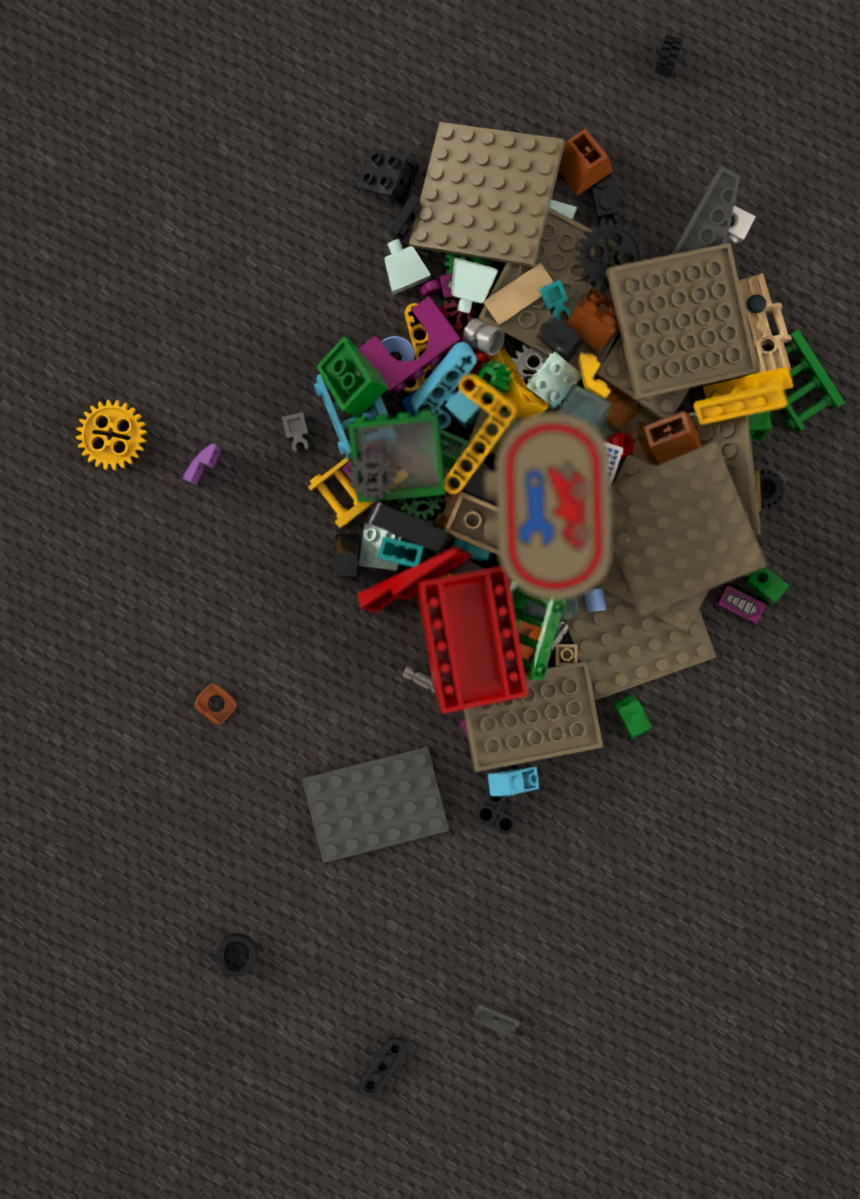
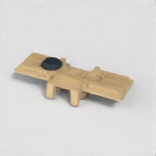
M763 273L739 280L759 372L788 366L789 371H791L784 344L792 341L791 335H788L781 311L783 308L782 304H772ZM773 313L779 335L772 336L767 314ZM770 344L774 346V349L764 351L762 346Z

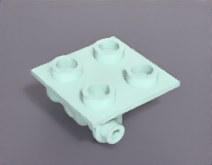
M555 351L553 354H549L550 356L545 361V364L542 363V367L536 369L537 373L529 378V382L526 384V387L554 408L558 406L582 378L581 373Z
M365 523L359 566L398 571L399 565L379 559L377 556L383 537L402 541V537Z

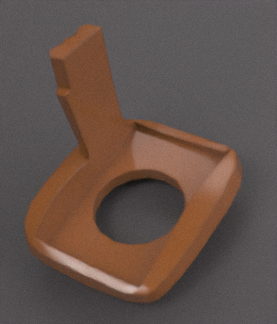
M212 683L198 695L194 707L213 724L221 725L233 713L237 704L224 688ZM213 695L221 696L225 701L223 710L219 712L210 710L208 706L210 697Z

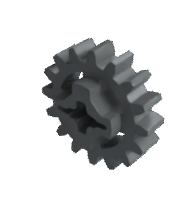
M371 451L368 457L365 453H362L361 460L356 457L355 463L357 465H350V470L353 472L348 473V478L354 479L350 482V486H356L355 493L362 492L363 499L370 495L371 500H374L375 495L382 499L384 491L390 494L389 486L395 487V482L391 479L397 478V473L391 472L395 469V465H388L390 458L388 457L384 460L383 453L381 452L377 457L374 451ZM377 462L376 465H369L368 463ZM359 470L364 475L360 482L357 476ZM385 470L388 474L386 482L384 481V478H382V474ZM369 472L371 474H374L376 472L377 478L375 479L374 477L368 479ZM369 487H377V489H368V488H369Z

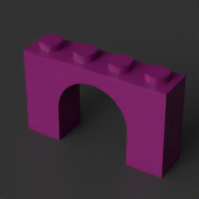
M427 297L411 309L428 334V346L423 355L418 359L410 362L394 359L377 336L358 348L380 373L391 394L393 392L396 394L406 388V383L411 379L417 380L424 374L423 370L427 367H434L442 361L441 357L449 353L457 343L461 342L459 336L430 297Z

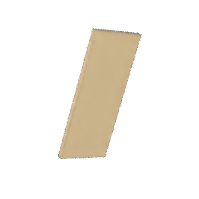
M539 263L484 300L483 303L497 324L500 325L541 298L539 288L552 283L553 280L543 265Z

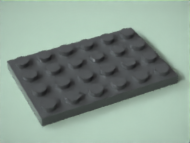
M428 746L302 778L323 863L449 831Z

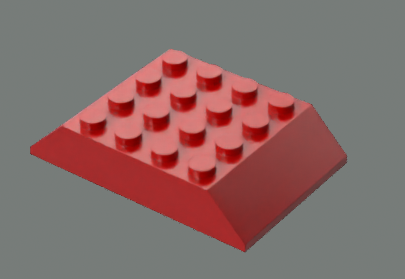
M493 567L418 582V601L433 688L441 713L528 696L509 577L504 567Z

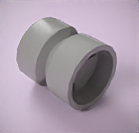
M477 318L472 319L467 324L463 334V341L468 343L470 347L479 349L481 352L491 356L499 352L505 338L502 329L488 325V323Z

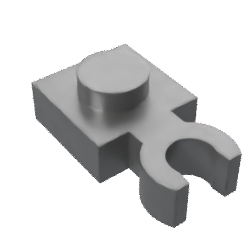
M303 412L282 417L287 439H294L292 442L293 451L297 452L296 446L298 443H303L305 449L308 450V442L303 438V435L308 434Z

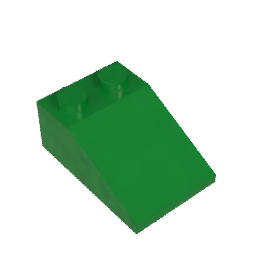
M345 336L317 365L318 371L341 410L355 417L362 416L388 388L380 373Z

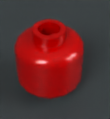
M618 432L604 438L606 443L623 448L619 462L625 460L628 455H632L633 441L625 433Z

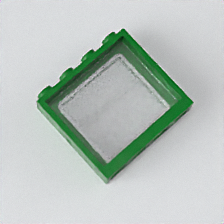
M422 410L420 415H411V412L397 413L398 417H389V414L376 415V419L368 420L367 416L354 417V421L349 423L353 465H357L355 463L356 457L360 460L362 459V453H365L368 457L371 451H374L375 456L378 457L381 452L383 453L384 460L388 457L390 458L388 465H395V469L391 472L397 473V478L391 479L395 482V487L389 486L390 494L384 491L382 499L375 495L374 500H371L370 495L363 499V493L360 492L356 494L357 503L445 495V474L438 413H433V410ZM369 462L368 464L376 465L377 462ZM359 470L357 476L360 482L364 475ZM385 470L382 474V478H384V481L386 482L388 474ZM369 472V478H368V479H370V478H372V477H374V478L376 479V478H377L376 472H375L374 474H371V473ZM369 487L368 489H377V487Z

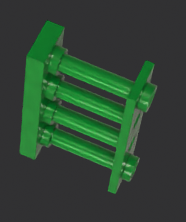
M799 330L791 334L792 341L788 342L785 346L787 355L791 352H796L800 357L799 363L791 367L790 375L792 378L801 371L808 370L812 378L810 382L786 396L787 405L786 407H781L788 418L786 419L787 425L792 431L795 430L797 433L805 429L802 422L825 407H832L834 410L845 403ZM813 389H820L824 395L822 400L796 415L790 404Z
M512 581L510 589L517 632L520 621L542 628L539 641L518 633L519 643L536 649L533 662L522 658L523 668L530 670L529 680H543L548 670L547 664L561 614L565 609L566 599L540 598L522 590ZM526 600L548 607L544 620L524 612Z

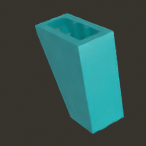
M383 537L377 558L410 569L439 554L424 546Z

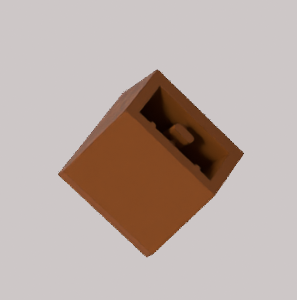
M583 129L567 140L558 173L578 196L613 172L608 155L586 129Z
M590 288L566 322V325L578 333L582 340L600 352L618 327L614 304L600 292Z
M685 411L644 427L649 446L659 465L702 447L693 417Z

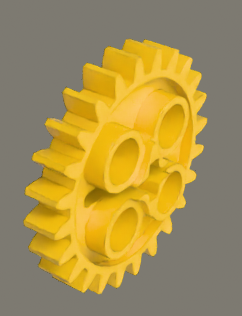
M107 400L106 406L98 402V409L91 405L92 413L84 412L87 419H79L83 427L76 428V430L82 432V435L76 436V439L82 440L78 448H85L82 455H90L88 462L92 463L96 460L95 466L98 468L103 463L105 470H108L111 465L112 469L116 471L118 464L125 469L126 461L133 465L132 457L134 456L139 459L137 451H144V448L140 445L141 443H147V440L143 439L142 436L148 434V432L141 430L146 423L138 422L142 416L140 414L134 415L136 409L133 407L128 410L127 403L120 407V401L118 400L115 401L114 406L110 400ZM106 417L108 419L107 426L100 428L98 425L99 420ZM128 421L129 429L121 432L120 424ZM113 430L117 435L130 436L131 439L125 440L117 437L110 439L105 435L93 434V431L112 433ZM97 439L104 440V446L101 449L95 448V441ZM124 442L125 450L122 453H117V444Z

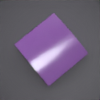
M213 443L207 446L192 461L183 479L197 486L204 467L214 468L221 449Z

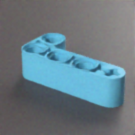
M457 343L411 398V404L416 415H420L422 410H433V413L442 414L439 416L440 429L447 428L451 423V417L443 403L459 385L460 380L476 364V356L468 343Z

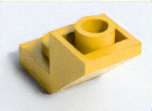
M588 352L586 354L581 353L577 362L584 389L601 400H605L611 391L607 388L608 385L599 379H592L601 363L597 362L598 358Z

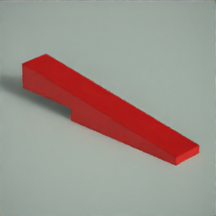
M453 548L357 593L360 609L377 613L397 598L409 600L418 594V582L442 578L471 558L470 553Z

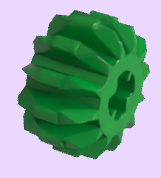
M489 361L488 364H482V370H477L480 378L503 395H505V390H510L508 385L513 381L509 378L512 372L507 369L505 364ZM485 392L483 395L484 397L494 399L493 395L489 392Z

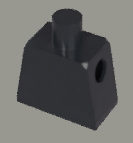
M557 318L549 319L536 336L538 340L554 352L556 351L568 362L582 345L581 336Z

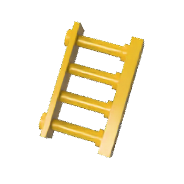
M785 366L703 385L706 399L694 403L699 424L702 425L786 407L787 400L784 389L793 388L794 386L789 368Z
M373 442L364 444V445H365V449H366L370 444H372ZM347 458L343 459L323 476L320 474L316 475L310 480L311 485L308 486L311 491L317 488L337 513L336 517L338 519L335 520V523L340 529L371 507L374 502H377L357 503L356 488L350 486V480L341 470L352 458L350 460H347ZM398 468L391 471L397 473V478L391 479L395 482V487L406 480V477H409L404 468L401 471ZM369 474V478H368V479H370V478H372V477H374V476H373L372 474ZM333 475L336 476L354 500L355 506L350 510L342 507L324 483Z

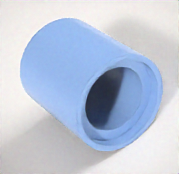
M603 588L588 590L584 593L587 612L606 610Z

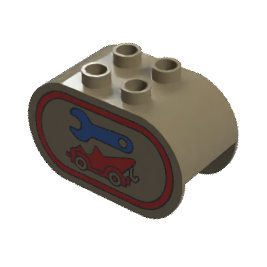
M560 413L542 414L529 418L514 428L506 437L498 454L497 471L485 472L486 499H498V516L487 517V544L499 545L500 559L506 573L522 590L544 599L558 600L571 598L585 593L594 587L605 575L611 560L608 449L600 433L580 418Z

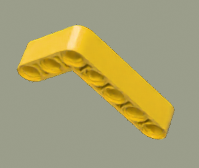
M475 374L463 377L459 382V389L465 396L491 415L445 478L444 488L451 494L459 493L467 485L518 413L517 405ZM467 379L474 380L476 384L474 391L466 388L465 382ZM485 392L493 395L494 401L492 404H487L484 401L483 395ZM505 405L511 408L512 414L510 417L502 415V406ZM489 424H496L498 426L499 432L497 435H492L489 432ZM477 442L485 444L486 451L484 453L476 450ZM465 459L472 462V470H466L463 467ZM452 477L459 479V488H454L451 485L450 479Z

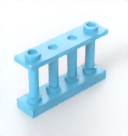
M319 374L316 378V384H314L315 391L318 396L323 398L340 441L337 444L341 455L345 454L347 460H350L352 458L350 440L347 441L343 430L349 428V423L354 421V417L339 421L335 410L341 408L337 401H331L328 393L330 389L326 382L324 383L321 374ZM381 396L373 403L370 411L362 415L367 416V420L376 419V415L388 414ZM393 426L380 427L378 431L363 435L364 444L382 439L386 440L389 446L395 444L397 440V434Z

